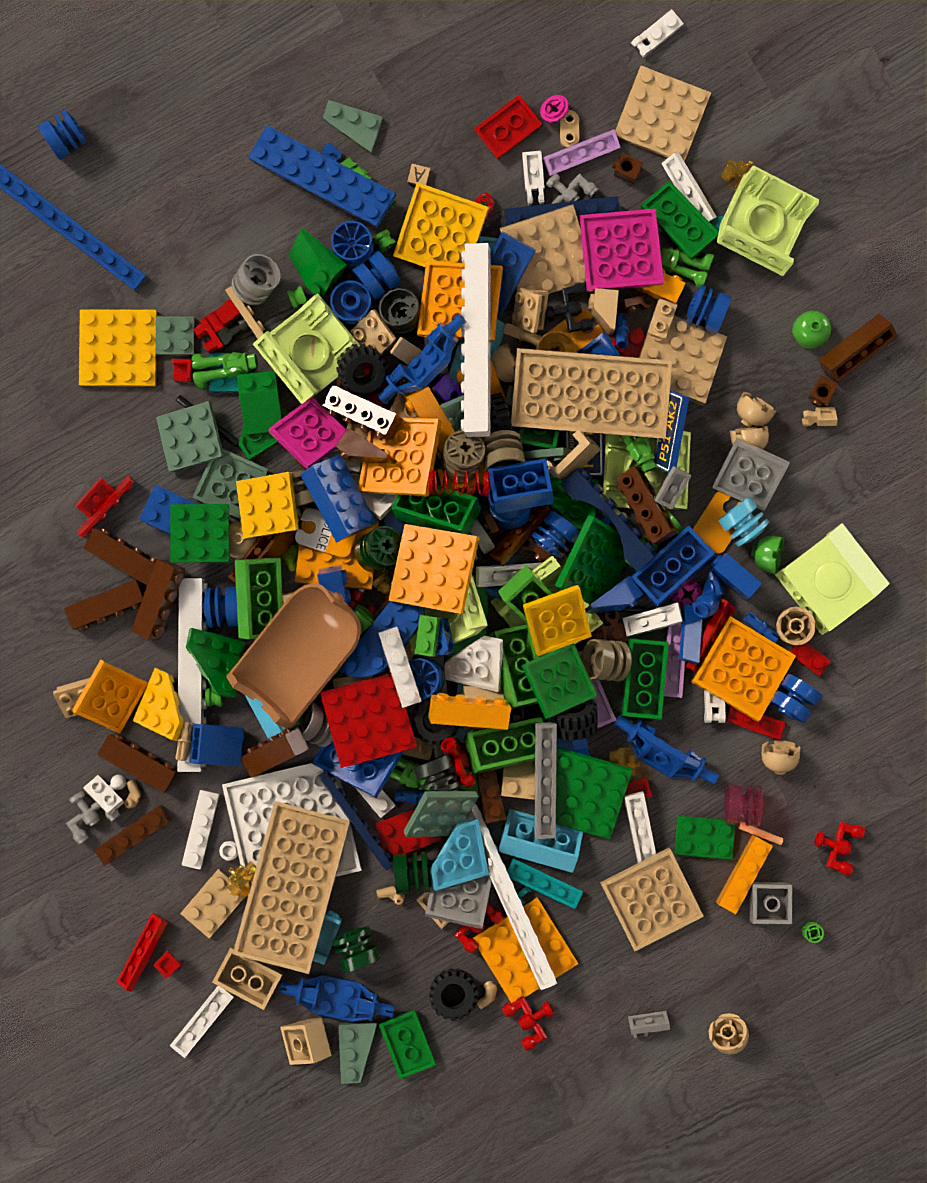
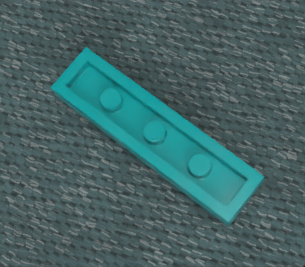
M515 858L512 859L507 870L510 879L573 909L576 908L583 893L582 890Z

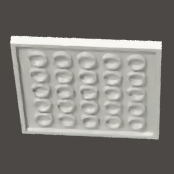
M312 763L222 784L248 896L275 801L348 820L317 776L323 770L317 768ZM333 776L336 780L334 784L339 790L342 788L341 780ZM349 823L335 877L362 870L351 823Z

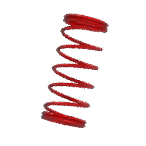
M431 470L429 473V493L434 495L436 487L437 493L441 495L446 484L447 493L452 495L456 482L457 491L460 496L464 493L466 483L468 493L472 496L477 482L479 494L481 496H488L490 491L489 471L484 473V490L481 494L478 471H476L474 488L471 494L468 472L466 470L464 486L460 494L457 471H455L452 491L449 493L445 470L442 490L439 493L436 470Z

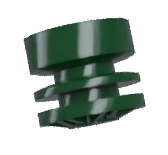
M380 526L362 536L355 546V557L358 564L364 570L371 573L381 572L396 564L402 539L401 534L389 526Z
M427 851L421 852V861H418L417 852L413 854V861L408 860L406 853L393 855L397 895L409 894L411 885H415L416 892L420 893V884H424L425 893L430 892L431 878L429 870L431 864Z
M369 926L353 928L332 940L333 946L342 944L341 947L335 950L336 954L344 952L346 954L339 960L343 973L357 970L381 958L376 945L367 946V943L374 939L373 935L364 937L365 934L371 931Z

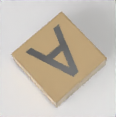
M412 164L407 184L416 186L418 182L427 185L430 168Z

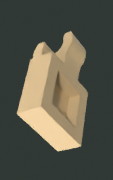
M816 407L815 411H803V426H811L815 422H817V426H837L838 419L835 407Z

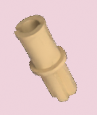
M507 323L503 330L504 334L519 339V342L524 341L536 347L542 337L510 323Z
M184 722L179 739L177 740L176 760H187L189 744L192 743L190 739L193 723Z

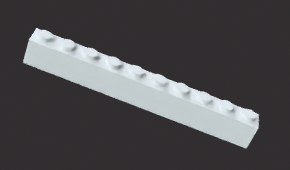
M488 243L465 244V251H462V262L465 263V269H462V281H465V288H462V300H465V306H462L461 313L467 322L461 327L462 337H465V344L461 345L462 356H465V362L461 363V372L464 374V381L461 382V391L464 393V400L461 401V411L464 412V419H461V430L465 432L467 437L490 436L491 250Z
M183 578L179 586L178 699L180 707L178 708L184 722L207 724V718L204 717V710L207 709L204 698L207 679H204L194 657L187 651L186 642L190 628L206 632L208 630L207 621H204V599L208 584L202 578ZM191 743L189 744L187 760H178L177 772H201L203 767L207 765L190 762Z

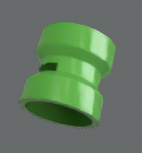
M808 921L802 926V935L809 942L818 943L823 939L824 930L816 922Z

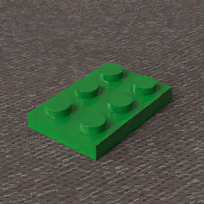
M677 815L674 854L732 859L735 820Z
M415 1009L379 1023L399 1079L436 1065Z

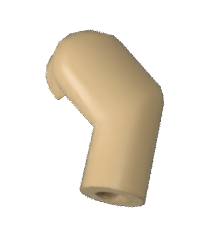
M132 779L126 782L130 793L127 799L124 800L125 807L129 809L136 807L141 797V792L135 780Z
M394 886L376 890L378 899L389 897L397 905H401L404 902V894L397 895L396 887Z
M487 981L484 984L486 989L485 996L477 1001V1005L481 1010L496 998L497 987L492 981Z

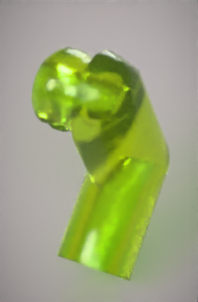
M292 543L283 555L289 572L296 570L297 567L295 562L299 550L297 543Z

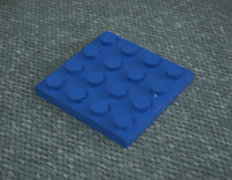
M332 741L326 747H321L312 764L377 798L404 751L341 769Z

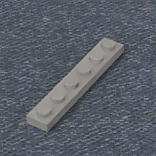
M555 722L536 723V839L556 838L557 724Z

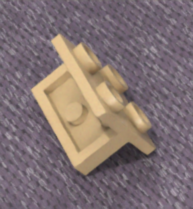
M517 287L512 324L531 333L543 330L549 292Z
M375 309L371 310L350 331L359 345L361 343H364L366 346L371 345L380 354L391 350L396 344V337Z
M90 678L57 687V690L53 691V696L65 718L78 715L72 709Z

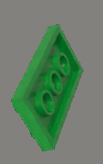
M670 181L641 204L642 210L656 209L657 225L691 261L718 239L719 231Z

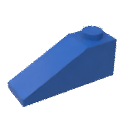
M628 576L585 608L586 614L619 611L627 606L632 608L640 602L638 598L643 593L632 578Z

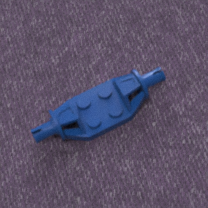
M458 313L448 325L439 322L437 324L438 327L428 334L427 338L430 343L424 347L423 351L413 358L407 367L399 364L391 375L388 374L386 376L389 385L378 395L379 399L387 404L397 392L405 396L407 392L423 390L449 364L453 344L459 341L455 333L467 322L465 318ZM407 379L410 381L409 383H406L404 385L401 384Z
M621 715L616 719L614 726L628 733L626 741L631 743L637 758L669 778H690L691 781H694L696 778L701 777L711 783V785L716 783L719 774L705 767L706 758L699 757L691 750L684 754L679 749L670 746L664 740L655 737L656 729L643 723L641 719L634 724ZM636 734L644 741L643 744L640 743Z
M324 974L308 979L301 978L298 985L281 981L278 994L295 996L296 1005L300 1004L314 1014L351 1022L365 1019L372 1021L375 1014L392 1018L395 1005L379 1003L376 1000L377 994H373L361 982ZM317 985L316 988L303 987V986ZM362 995L366 998H369L373 1000V1002L360 998V996Z

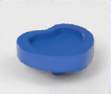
M327 143L323 147V155L336 162L341 159V151L335 149L333 144Z
M499 586L486 587L485 592L492 595V599L496 597L503 600L498 593L501 589Z

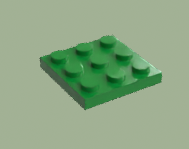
M170 504V562H230L229 504Z
M574 643L521 665L545 719L597 696Z

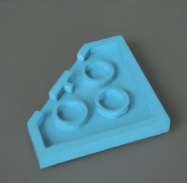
M477 818L460 822L454 828L429 870L433 890H440L489 875L479 820Z

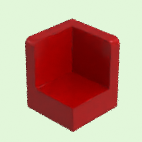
M172 359L174 364L173 380L175 382H194V370L191 366V360Z
M168 950L153 965L167 979L184 962L182 960L178 961Z

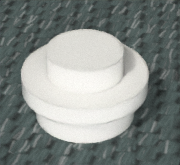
M226 841L221 845L219 852L223 859L230 861L238 856L235 842Z

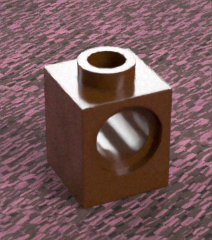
M622 153L620 158H616L612 166L615 169L613 175L634 184L643 162ZM629 165L632 170L626 172L621 166Z
M821 375L814 384L808 399L817 407H825L828 405L838 384ZM819 388L825 390L826 397L818 395Z

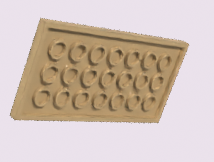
M517 348L511 418L512 426L575 432L580 430L588 433L666 439L672 361Z
M274 802L233 955L309 974L350 821L285 803Z

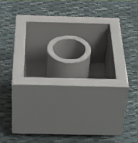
M753 882L750 887L749 921L753 924H792V884L788 882Z

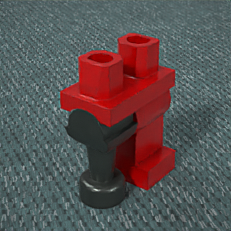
M231 298L224 302L225 304L202 318L200 320L201 324L194 329L199 340L207 334L211 337V340L203 344L209 354L217 350L222 352L232 344L233 338L242 331L247 333L251 330ZM239 319L237 321L238 325L231 329L227 327L229 324Z

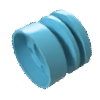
M750 497L744 499L718 520L725 531L734 527L735 531L730 536L731 539L738 535L741 536L735 542L738 547L752 541L770 523L767 518L760 523L757 521L764 515L762 512L753 516L752 512L756 509L757 505Z

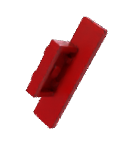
M126 476L116 489L100 477L77 502L75 506L89 517L77 530L81 538L85 535L88 536L93 531V526L106 517L108 509L116 506L120 500L119 497L132 488L134 481L131 477Z

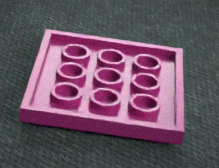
M656 209L579 215L587 292L595 291V288L613 290L664 284Z

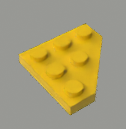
M154 668L133 721L162 736L177 741L184 726L183 716H180L178 707H180L177 692L174 691L173 687L174 678L173 675Z

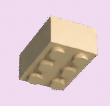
M233 944L212 983L264 1010L284 971L268 963L233 955L235 947Z

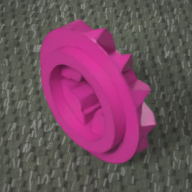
M562 95L551 96L541 106V117L550 124L553 121L558 123L560 118L565 119L564 115L569 112L568 107L570 105ZM552 107L558 109V112L553 111Z
M690 580L672 596L673 602L679 603L680 609H683L685 604L692 605L696 602L698 596L702 595L701 587L695 581ZM684 590L687 592L694 590L690 595L692 601L688 598L681 600L682 596H684Z

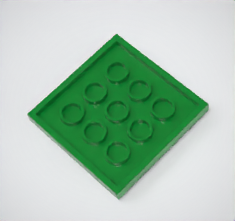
M588 515L555 586L565 590L578 585L583 602L589 605L615 587L626 564L619 532L597 518Z
M557 747L556 824L610 839L632 774V768Z

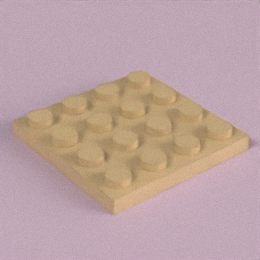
M640 66L615 130L617 138L666 158L679 152L683 161H685L711 92Z
M573 204L500 228V232L503 231L536 250L517 287H523L528 290H545L550 294L562 290V288L571 287L575 283L586 282L581 229Z
M674 315L666 339H661L647 333L639 358L672 361L670 390L689 397V401L704 406L727 336L720 333H711L706 331L705 327L700 325L696 327L695 323L691 322L689 324L685 319Z
M670 848L600 882L634 951L704 917Z

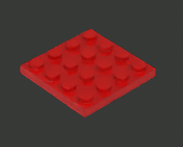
M391 673L320 692L341 769L417 747L406 707L403 708L401 706Z

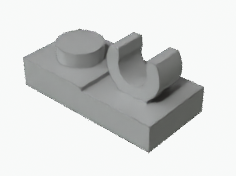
M673 466L654 500L663 506L673 509L691 475Z
M666 1011L628 1016L631 1035L633 1034L634 1038H637L639 1033H644V1036L647 1037L648 1032L670 1030Z

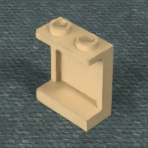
M580 430L573 434L580 444L559 464L547 460L548 471L552 476H557L560 480L562 478L566 479L576 469H582L601 450L589 435Z

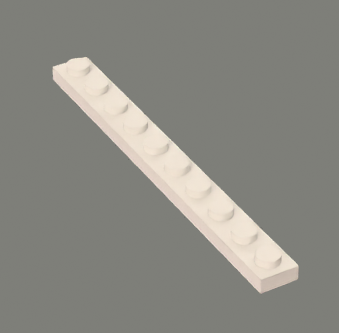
M474 804L466 820L473 818L479 820L489 876L540 989L543 990L557 984L555 975L547 962L546 955L538 942V937L533 931L522 902L514 889V884L510 880L498 849L490 836V831L486 827L481 811Z

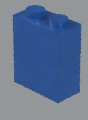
M727 553L722 556L719 554L710 563L712 567L709 571L712 570L724 584L743 600L749 599L762 584Z
M193 723L190 762L207 765L240 766L241 757L243 756L244 728Z

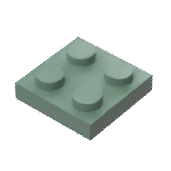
M156 316V355L193 356L195 354V317Z

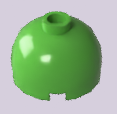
M811 310L802 313L796 318L792 327V334L796 343L805 349L811 350L824 345L831 335L830 320L819 311Z
M775 535L765 536L759 540L757 546H753L751 556L755 557V564L761 571L777 574L781 563L780 555L783 553V537Z

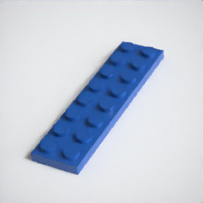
M268 125L248 156L249 160L376 228L380 225L397 196L395 192Z

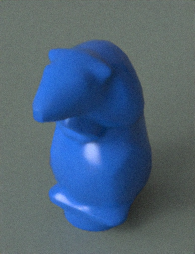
M712 570L708 573L702 595L698 596L696 602L692 604L694 613L701 618L714 615L719 608V600L724 595V589L721 586L723 582Z

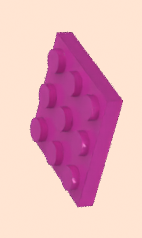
M313 397L269 428V433L306 469L317 464L336 450L337 447L335 446L346 432V429L332 415L328 414Z

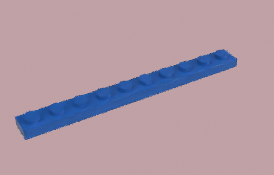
M0 164V189L131 289L136 291L147 277L144 273Z

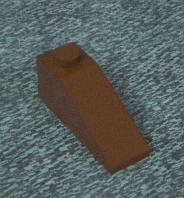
M349 427L335 446L341 450L340 455L347 460L352 458L357 462L395 464L397 460Z

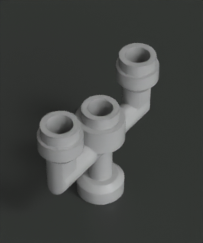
M557 173L546 183L549 188L555 187L562 194L551 204L578 201L580 197L575 189L579 185L583 188L584 193L590 197L598 191L596 185L593 182H588L580 173L569 184L568 188L559 181L560 176Z
M83 791L78 792L69 799L72 804H77L83 813L78 814L66 823L73 833V839L78 844L88 839L85 830L80 829L78 824L84 820L86 825L89 824L91 827L100 821L97 810L101 807L95 802L89 808L83 800L85 796ZM116 809L111 815L105 812V816L112 822L120 816V813Z

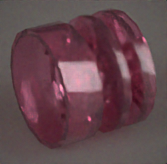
M727 784L724 797L725 824L739 825L741 817H744L746 826H750L751 820L753 826H760L764 813L762 786H755L753 791L752 786L748 785L745 794H743L741 785Z

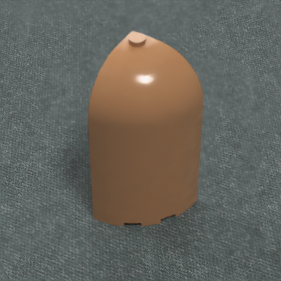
M317 583L304 585L287 599L226 677L234 689L252 700L254 698L258 699L263 704L261 708L271 717L275 724L291 729L356 648L361 634V624L358 616L344 602L345 598L341 594L333 593Z

